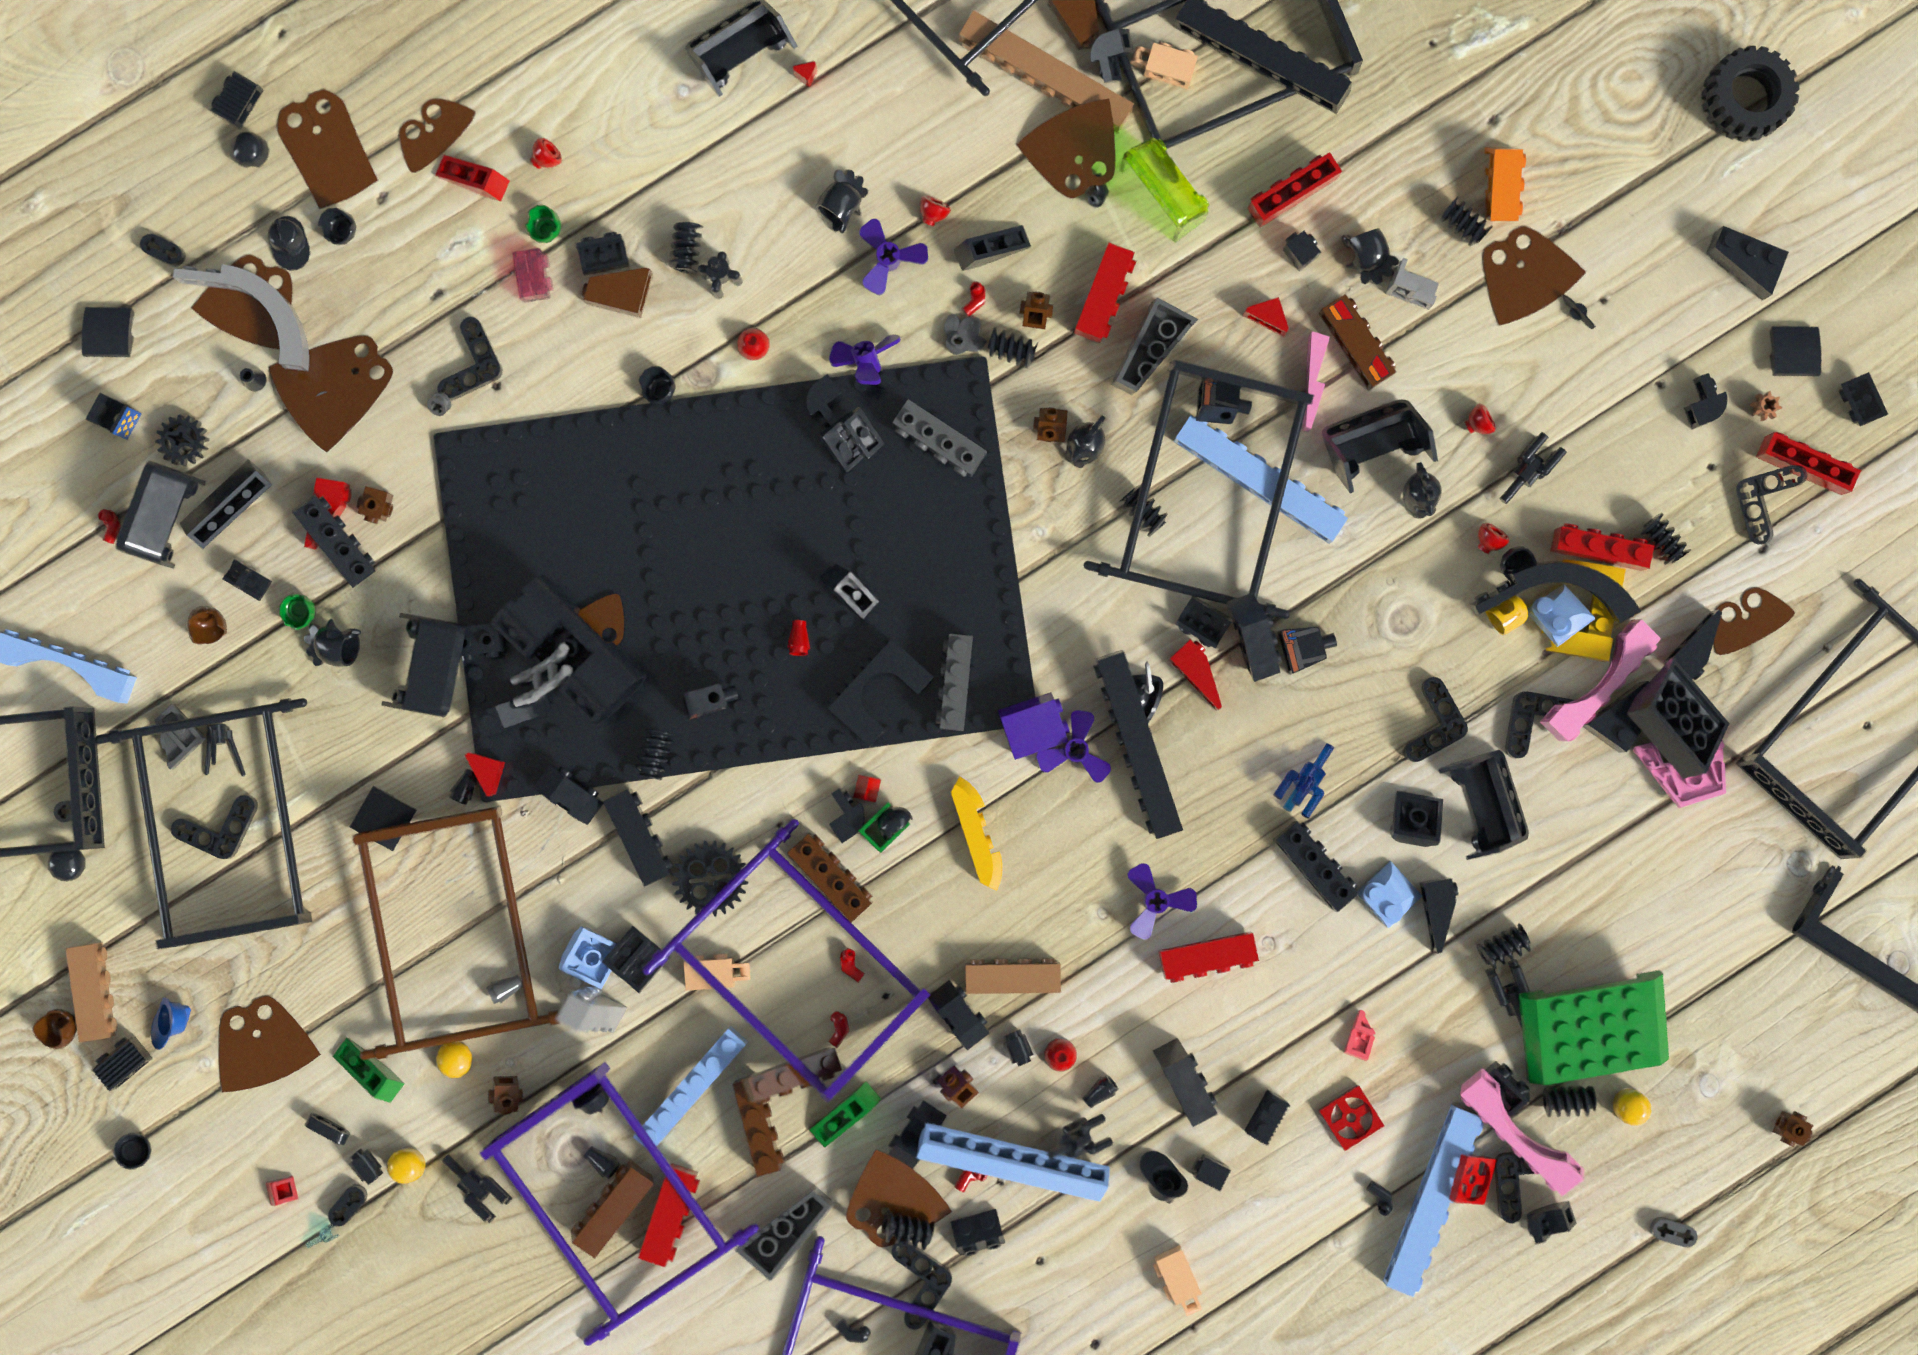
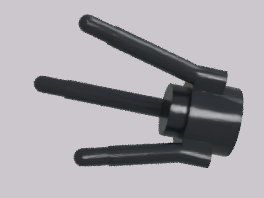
M226 724L207 726L204 774H209L210 762L212 765L216 764L217 745L226 744L225 740L228 739L241 776L244 777L246 773L233 740L232 730H227Z

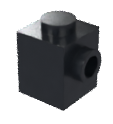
M1305 230L1300 234H1297V232L1291 234L1285 240L1286 244L1282 249L1299 271L1318 258L1321 253L1314 236L1310 233L1307 234Z

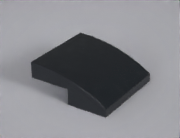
M85 307L82 326L83 357H130L134 340L131 334L135 314L133 309Z
M1772 326L1769 331L1772 345V353L1770 354L1772 375L1820 376L1822 357L1819 327Z
M859 407L838 419L818 435L840 469L846 473L862 458L869 459L884 445V442Z
M372 786L349 827L359 833L410 823L417 810L396 799L393 795ZM401 837L375 842L394 851Z
M634 926L630 928L602 961L605 966L638 993L642 992L666 964L665 962L662 966L659 965L649 975L643 973V967L652 959L651 956L657 950H661V948Z

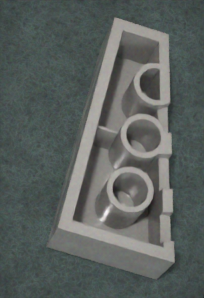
M590 984L589 987L584 986L570 993L556 1020L576 1031L590 1032L591 1030L598 1032L600 1029L602 1032L609 1031L614 1033L627 1007L603 995L602 989Z

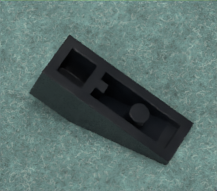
M1023 225L968 238L957 246L954 252L961 270L965 271L1026 250L1031 247Z
M1719 609L1711 611L1664 663L1666 664L1670 659L1675 658L1693 680H1697L1704 673L1705 670L1703 668L1708 663L1722 612Z
M544 694L539 700L530 704L516 707L512 700L473 716L481 736L488 738L551 713L553 709L547 694Z
M1448 877L1419 882L1432 952L1437 954L1443 951L1456 905L1455 896H1458L1456 882H1453L1452 878Z

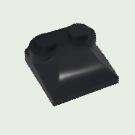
M1397 791L1393 823L1390 827L1391 837L1397 842L1421 847L1438 846L1441 841L1443 799Z

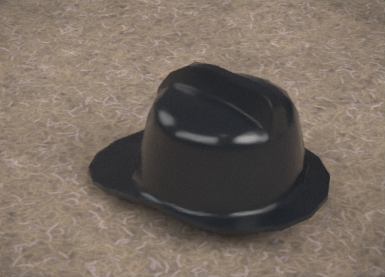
M283 216L277 218L270 225L268 231V240L274 259L283 269L289 271L299 270L306 265L310 257V246L304 227L294 217Z
M598 1082L572 1100L573 1108L575 1110L581 1109L585 1114L590 1115L596 1112L602 1113L603 1108L609 1101V1096Z
M1150 1151L1141 1157L1140 1169L1148 1180L1149 1192L1154 1198L1170 1204L1175 1198L1182 1197L1187 1193V1180L1166 1155Z

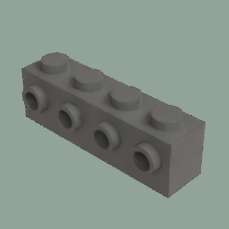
M909 399L892 422L893 427L896 428L894 432L905 439L909 436L915 440L914 445L923 451L930 450L935 454L933 457L942 464L950 463L954 466L953 471L962 477L966 475L972 477L986 456L987 451Z
M949 634V639H944L943 653H947V661L941 664L940 676L945 677L944 686H939L938 700H943L942 710L937 709L936 724H940V729L964 731L973 636Z

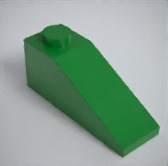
M346 1038L332 1057L373 1098L391 1103L405 1083L376 1058L361 1059L360 1052L364 1049L350 1038Z
M865 1081L810 1129V1132L825 1148L867 1115L881 1098Z

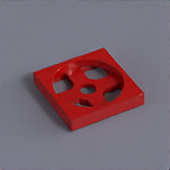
M1359 1085L1354 1086L1318 1110L1344 1151L1385 1126ZM1358 1098L1364 1103L1354 1109L1350 1108L1345 1099ZM1338 1105L1342 1112L1341 1118L1332 1123V1111ZM1370 1112L1372 1122L1370 1127L1364 1130L1360 1120L1362 1116ZM1349 1113L1355 1114L1356 1118L1353 1122L1347 1121ZM1348 1126L1352 1127L1357 1136L1349 1139L1342 1137L1338 1132Z
M1461 1154L1449 1200L1454 1203L1485 1205L1497 1159L1487 1156ZM1480 1162L1484 1163L1482 1175L1478 1174ZM1472 1175H1474L1473 1180L1470 1183L1469 1179ZM1479 1185L1476 1196L1471 1197L1473 1187Z

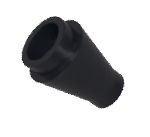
M245 368L240 372V379L248 390L256 392L265 387L267 378L262 370Z
M465 769L462 776L451 788L450 799L463 805H467L468 801H471L477 779L473 771Z
M1109 1075L1101 1076L1088 1093L1083 1096V1100L1090 1108H1093L1095 1105L1115 1096V1092L1119 1088Z
M593 1146L584 1155V1158L602 1178L610 1179L620 1166V1163L616 1161V1157L602 1152Z

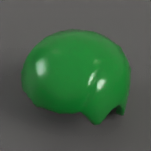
M536 205L528 211L529 220L525 226L530 237L538 243L552 242L561 230V221L558 214L546 205Z
M293 593L285 597L279 609V615L284 625L294 628V630L310 625L315 618L316 612L312 600L299 593Z

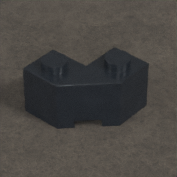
M549 765L533 788L554 805L557 804L565 809L570 816L588 825L604 804L597 797L600 793L589 785L585 788L577 784L570 778L572 773L561 766L558 769Z
M948 980L931 993L928 999L966 1050H969L990 1034L985 1027L988 1022L980 1011L975 1013L964 999L968 995L960 985L955 987Z
M924 1100L918 1108L913 1106L906 1117L909 1119L908 1123L900 1135L895 1134L888 1146L891 1150L888 1155L914 1169L920 1159H917L919 1138L925 1124L942 1126L947 1115Z

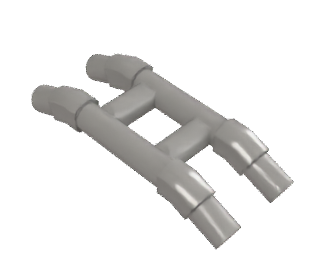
M561 644L550 657L533 668L510 677L513 685L532 680L534 684V690L513 698V703L516 707L533 703L555 687L565 683L572 669L570 666L565 665L558 672L557 663L559 664L566 657L569 650L566 644ZM548 669L549 681L543 684L542 672Z

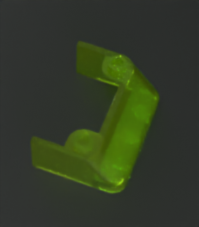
M1152 137L1130 148L1123 154L1120 171L1124 173L1130 167L1177 227L1173 237V241L1176 243L1205 221L1209 212L1207 207L1210 205L1202 194L1199 196L1167 154V148L1163 141Z

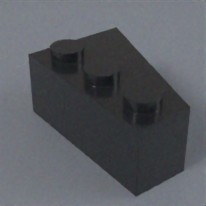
M1725 226L1714 232L1706 252L1728 273L1731 272L1741 280V284L1753 290L1762 301L1773 294L1789 253L1786 250Z
M1253 593L1226 602L1228 609L1235 618V622L1232 623L1234 629L1238 630L1240 649L1246 668L1253 681L1256 682L1281 673L1279 663L1282 662L1278 649H1275L1274 646L1278 642L1275 633L1270 628L1274 626L1270 614H1265Z
M1649 681L1637 683L1609 706L1599 711L1591 722L1584 724L1582 727L1617 752H1627L1642 731L1627 713L1635 697Z
M1176 1038L1153 1050L1192 1127L1217 1115L1218 1113L1214 1106L1218 1103L1211 1091L1207 1093L1205 1086L1208 1083L1202 1072L1197 1073L1195 1067L1198 1066L1194 1055L1192 1053L1187 1054L1179 1039Z
M929 1320L915 1355H954L956 1335L952 1327Z

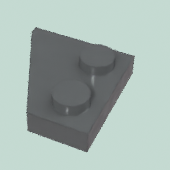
M171 704L154 721L155 724H161L188 718L175 704ZM196 727L160 733L162 749H165L168 758V768H176L206 739Z

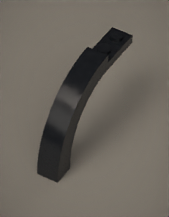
M1562 561L1538 562L1519 567L1508 573L1512 580L1511 582L1507 580L1496 586L1497 590L1489 594L1484 592L1474 598L1475 602L1470 604L1474 612L1480 615L1530 587L1546 583H1568L1580 586L1596 596L1607 608L1613 620L1619 623L1641 612L1630 594L1609 576L1583 565Z

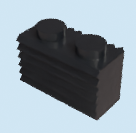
M234 71L232 75L226 77L223 83L224 88L220 95L214 97L211 103V112L218 118L241 130L264 90L258 84Z
M136 1037L122 1038L114 1045L116 1049L111 1054L106 1052L95 1061L97 1065L92 1069V1072L101 1080V1083L104 1084L108 1091L119 1088L153 1059Z
M1267 1090L1244 1131L1259 1142L1269 1145L1268 1141H1271L1276 1128H1279L1278 1124H1281L1280 1120H1283V1116L1288 1111L1287 1108L1290 1107V1104L1282 1097Z

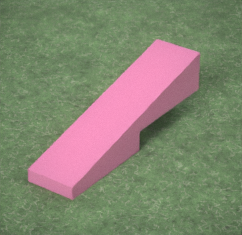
M1313 331L1308 336L1305 393L1314 395L1312 404L1307 405L1303 419V431L1309 432L1312 428L1325 384L1316 380L1330 338Z

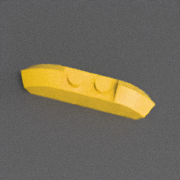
M959 776L951 794L980 883L997 891L1002 876L1000 851L990 853L989 849L994 847L990 835L985 836L982 827L986 826L983 813H977L976 810L985 805L977 790L967 780Z

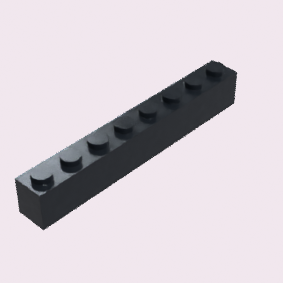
M1187 0L1175 18L1176 29L1335 114L1338 113L1351 92L1352 81L1342 73L1337 74L1329 70V67L1322 62L1316 63L1310 60L1301 51L1295 52L1289 49L1288 45L1284 42L1274 41L1265 32L1250 28L1243 20H1235L1229 17L1224 10L1210 7L1205 0Z
M1119 650L1095 658L1097 664L1093 665L1097 679L1102 678L1105 687L1101 688L1104 700L1110 701L1112 709L1108 710L1112 724L1117 722L1119 732H1116V737L1119 745L1125 746L1127 754H1124L1123 758L1127 768L1132 767L1134 776L1130 777L1134 790L1139 789L1141 798L1138 799L1141 811H1146L1149 820L1145 821L1149 835L1154 834L1155 838L1159 839L1183 831L1125 652Z

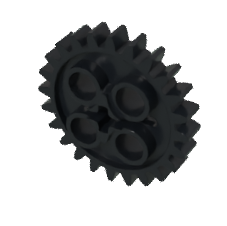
M715 840L712 843V847L708 846L707 841H704L703 848H700L695 843V851L687 848L688 856H679L683 863L674 864L676 868L680 869L679 872L672 873V876L678 877V881L673 882L672 885L679 886L680 888L674 894L683 895L679 902L687 901V910L694 906L696 907L695 914H697L718 893L717 885L720 882L728 883L746 865L745 862L738 863V859L741 857L740 854L732 855L733 847L728 851L725 850L726 843H723L720 848L717 847ZM722 858L727 862L725 871L718 872L714 869L716 859ZM693 862H700L703 865L704 871L701 875L691 873L690 866ZM707 872H712L713 876L731 874V878L714 880L713 885H709L707 881L693 884L689 882L690 879L706 877ZM744 880L712 912L714 917L717 916V910L719 909L723 914H726V906L734 909L735 907L732 903L734 900L737 902L742 901L738 894H746L741 885H747L748 881ZM698 885L704 886L707 890V895L702 899L696 898L693 893L694 888Z

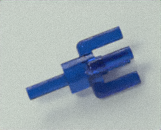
M1326 743L1315 762L1305 763L1300 773L1295 770L1288 771L1273 794L1277 799L1281 800L1292 782H1294L1296 787L1283 806L1286 811L1291 812L1295 805L1300 806L1306 795L1311 794L1313 796L1301 813L1303 817L1310 818L1324 796V790L1318 787V785L1326 775L1325 771L1321 768L1334 750L1331 744Z

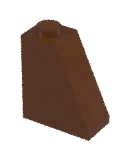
M1049 0L1048 6L1077 49L1080 50L1083 47L1087 49L1093 46L1099 35L1095 1Z
M645 267L589 277L588 283H585L582 289L583 300L587 305L641 318L653 273L650 268Z

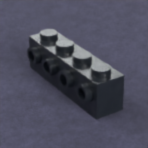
M248 459L182 520L180 525L186 536L204 549L272 484L266 474Z
M314 494L293 509L292 513L351 587L354 588L376 572L373 567L376 562L368 552L363 554L358 547L361 543L353 533L349 536L343 528L346 527V524L338 515L333 517L328 509L331 508V505L323 496L318 498Z
M627 789L603 801L643 886L646 887L671 875L672 861L668 855L664 856L661 850L663 843L659 835H654L650 828L653 823L647 812L643 813L640 807L643 802L638 792L633 793L632 789Z
M1297 821L1292 822L1273 839L1274 842L1332 910L1339 912L1359 895L1356 891L1357 884L1351 877H1344L1340 872L1342 870L1341 865L1334 858L1330 860L1326 856L1325 852L1327 849L1319 840L1315 842L1309 836L1312 832L1303 822L1300 824Z

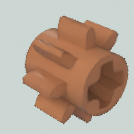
M1771 391L1766 392L1764 397L1761 393L1755 395L1757 401L1750 403L1754 411L1752 416H1759L1761 421H1765L1768 417L1770 419L1776 418L1775 411L1782 409L1778 403L1780 397L1775 398L1771 396ZM1767 403L1768 407L1765 410L1763 406Z

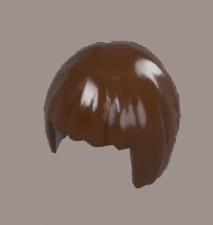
M197 607L191 611L188 617V635L191 641L197 645L217 642L227 633L226 620L221 612L214 607Z
M54 1009L38 1019L32 1031L37 1040L46 1047L62 1049L69 1045L75 1037L77 1031L76 1020L69 1011Z

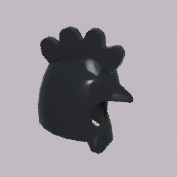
M848 169L844 173L842 170H835L834 182L826 188L816 205L819 212L832 222V230L834 232L840 231L842 234L846 231L848 221L853 212L861 216V200L868 194V189L862 187L864 183L863 177L860 175L854 177V172Z
M1380 228L1367 231L1353 238L1349 235L1341 237L1344 245L1352 248L1356 255L1355 260L1346 265V268L1358 270L1361 273L1360 279L1362 284H1368L1371 279L1375 284H1381L1383 275L1386 277L1393 275L1392 266L1398 265L1399 259L1396 256L1390 255L1387 240Z
M1103 415L1095 422H1086L1076 426L1069 434L1065 458L1068 462H1073L1075 467L1083 468L1086 464L1098 459L1102 454L1106 442L1105 433L1102 429L1105 420Z
M1422 462L1416 463V473L1407 480L1403 488V500L1406 507L1413 512L1414 517L1422 519L1426 516H1432L1436 512V506L1442 495V487L1439 480L1427 472ZM1415 506L1423 508L1424 510H1418Z
M329 619L324 627L317 624L309 626L310 634L305 635L304 641L309 644L306 653L308 656L313 657V664L315 666L326 663L332 666L345 667L355 662L360 649L358 635L361 634V630L352 628L342 632L335 626L333 619Z

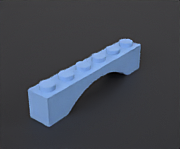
M5 629V632H0V663L18 667L29 662L41 660L59 662L80 674L91 685L97 696L118 703L128 704L137 678L129 675L130 670L116 666L115 670L108 668L107 662L94 659L93 662L85 660L86 655L74 651L70 655L63 652V647L49 644V647L41 645L42 640L28 636L26 640L19 638L20 633Z
M732 1026L727 1029L642 1126L656 1146L749 1042ZM635 1134L633 1138H635L642 1146H644L638 1138V1136Z

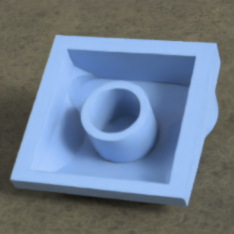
M1565 584L1545 597L1536 599L1528 609V615L1557 647L1595 620V617Z
M1391 861L1357 891L1359 893L1358 896L1387 928L1400 921L1402 916L1422 897L1419 891Z
M581 926L574 932L563 952L559 969L602 989L611 973V970L602 961L617 943L593 932L590 928Z

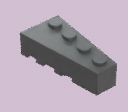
M1158 297L1153 300L1111 385L1130 395L1136 393L1198 319Z
M816 1188L749 1238L748 1242L734 1250L771 1281L776 1278L836 1203L819 1188Z

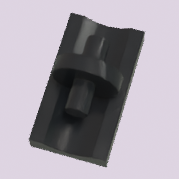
M236 559L233 560L230 569L222 578L258 601H261L272 583L270 579Z

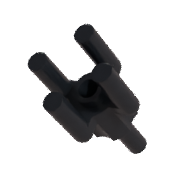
M724 251L719 252L717 257H711L707 261L708 265L701 264L698 267L702 279H710L712 281L711 290L717 299L723 297L721 287L728 280H733L736 286H740L743 283L740 273L730 269V261Z
M1543 432L1538 436L1536 435L1517 458L1519 465L1512 472L1516 479L1500 497V500L1508 504L1523 485L1531 487L1537 479H1543L1549 475L1567 451L1559 447L1544 461L1535 453L1549 437Z
M1517 959L1509 961L1508 965L1516 983H1510L1502 987L1499 976L1494 968L1487 969L1486 974L1499 1005L1505 1006L1508 1016L1517 1017L1522 1029L1519 994L1530 992L1521 966L1518 964Z
M1099 1114L1089 1120L1082 1117L1064 1126L1062 1129L1064 1135L1061 1136L1058 1146L1047 1151L1048 1158L1054 1159L1064 1153L1072 1158H1076L1086 1152L1094 1155L1112 1146L1113 1140L1110 1137L1094 1143L1090 1135L1091 1129L1105 1123V1116Z
M449 1154L442 1160L460 1179L457 1187L465 1194L463 1197L464 1203L484 1223H491L496 1218V1215L482 1203L489 1194H492L501 1204L508 1205L513 1198L493 1178L482 1177L475 1169L467 1173Z

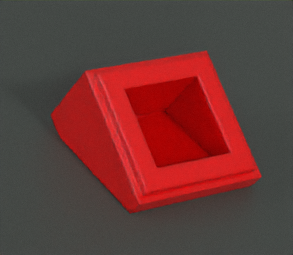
M293 1176L266 1183L271 1206L299 1199Z

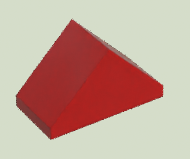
M1279 297L1249 306L1243 314V317L1283 337L1289 329Z
M468 752L465 754L486 796L495 795L505 762L476 753Z

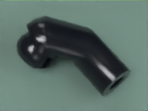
M1102 173L1095 174L1097 177L1103 176ZM1106 183L1101 186L1094 185L1095 190L1088 198V203L1092 207L1098 208L1104 204L1109 194Z
M1372 1180L1366 1190L1376 1196L1378 1212L1383 1216H1388L1393 1209L1391 1192Z
M844 1319L835 1325V1328L848 1342L865 1343L871 1335V1331L867 1326L852 1329Z

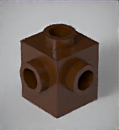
M1027 291L1026 301L1021 300L1019 314L1024 315L1023 327L1046 329L1047 318H1052L1054 304H1049V294Z
M1052 407L1040 408L1039 417L1034 416L1033 430L1037 431V440L1065 443L1068 410Z
M365 486L363 496L360 495L357 501L358 514L364 516V521L378 524V520L386 522L387 517H390L393 512V504L391 503L394 495Z
M955 1065L937 1080L942 1087L940 1093L948 1102L952 1100L961 1109L979 1093L971 1083L974 1080L973 1077L965 1069L960 1071Z
M493 1076V1090H488V1104L493 1105L494 1113L508 1115L512 1112H518V1103H523V1089H519L518 1077Z
M1782 1111L1775 1122L1772 1132L1781 1136L1780 1141L1794 1147L1796 1143L1804 1147L1805 1143L1809 1142L1812 1137L1814 1125L1806 1122L1807 1116L1793 1111L1792 1114Z

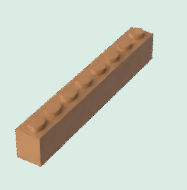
M973 10L959 33V41L965 49L970 51L998 24ZM1009 30L1003 32L981 53V57L990 63L996 62L1008 74L1012 75L1015 73L1021 77L1025 84L1029 86L1035 85L1041 89L1044 95L1050 98L1054 96L1061 100V104L1068 109L1109 98L1114 132L1118 134L1133 110L1134 103Z

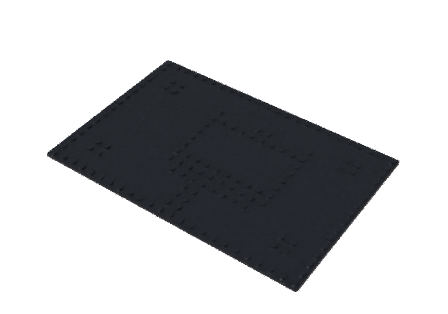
M979 356L880 370L878 374L881 383L877 385L858 383L855 374L830 377L843 396L829 406L836 418L840 419L859 407L884 442V445L869 459L862 458L847 473L840 469L818 436L826 429L819 420L821 414L812 419L807 408V394L812 385L820 379L668 400L663 404L646 403L434 434L435 454L458 623L463 624L464 627L491 623L501 608L510 600L513 601L522 592V588L541 575H546L580 610L608 595L619 594L624 614V633L621 642L617 646L647 675L638 690L614 714L597 726L591 724L559 692L561 688L559 685L546 693L553 712L486 738L481 736L473 715L512 701L513 698L534 690L533 680L513 685L510 677L533 668L538 663L533 658L528 659L526 656L524 657L504 636L505 652L498 653L499 657L484 658V655L475 656L473 661H464L463 666L475 753L505 762L495 795L486 796L479 783L481 800L483 802H493L541 795L533 787L549 765L558 769L561 766L572 773L570 778L585 788L588 785L599 787L653 779L639 775L640 771L634 768L635 765L643 763L637 759V756L645 755L640 750V747L648 746L642 740L645 737L651 736L645 731L646 728L673 734L668 735L673 744L665 745L671 750L670 753L662 754L668 761L660 763L665 768V771L657 772L661 777L1004 729L998 710L1035 698L986 357ZM908 399L987 451L986 456L972 477L968 475L965 477L960 476L953 471V465L948 462L945 465L933 457L935 455L928 449L926 451L919 449L914 445L915 440L909 436L905 439L894 432L896 428L893 427L892 422ZM835 564H838L849 570L879 601L864 619L850 612L820 581V576L829 567L832 568ZM794 620L806 621L810 644L808 655L794 656L789 654L787 645L792 629V621ZM606 628L602 632V638L605 642L614 641L617 637V633L613 628ZM949 634L973 636L964 731L940 729V724H936L937 709L942 710L943 700H938L939 686H944L945 677L940 676L941 664L947 661V653H943L944 639H949ZM893 639L926 669L934 679L919 695L900 678L892 674H878L867 681L862 691L863 706L886 729L880 738L869 747L828 709L831 705L828 701L837 692L841 694L847 688L844 684L853 674L857 677L863 671L860 667L869 657L874 659L878 655L877 648L885 640L890 642ZM546 671L542 672L543 684L549 681ZM716 684H721L722 689L735 685L738 699L726 702L727 707L725 709L688 720L682 699L684 693ZM708 696V700L711 703L717 702L716 696Z

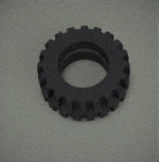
M1755 45L1747 46L1745 49L1739 48L1725 56L1709 72V76L1703 83L1705 89L1701 92V99L1705 100V103L1702 104L1703 112H1708L1709 116L1706 119L1709 124L1713 122L1717 126L1715 130L1719 134L1723 131L1726 133V138L1732 140L1738 137V141L1746 142L1748 139L1756 141L1763 136L1767 137L1793 114L1795 111L1794 106L1799 100V95L1795 94L1800 90L1799 82L1794 80L1797 76L1795 69L1790 70L1788 66L1791 63L1787 59L1783 61L1779 57L1781 55L1779 52L1774 50L1770 53L1768 52L1769 48L1764 46L1756 50ZM1748 76L1762 84L1767 94V107L1765 111L1751 112L1737 103L1732 91L1735 77Z

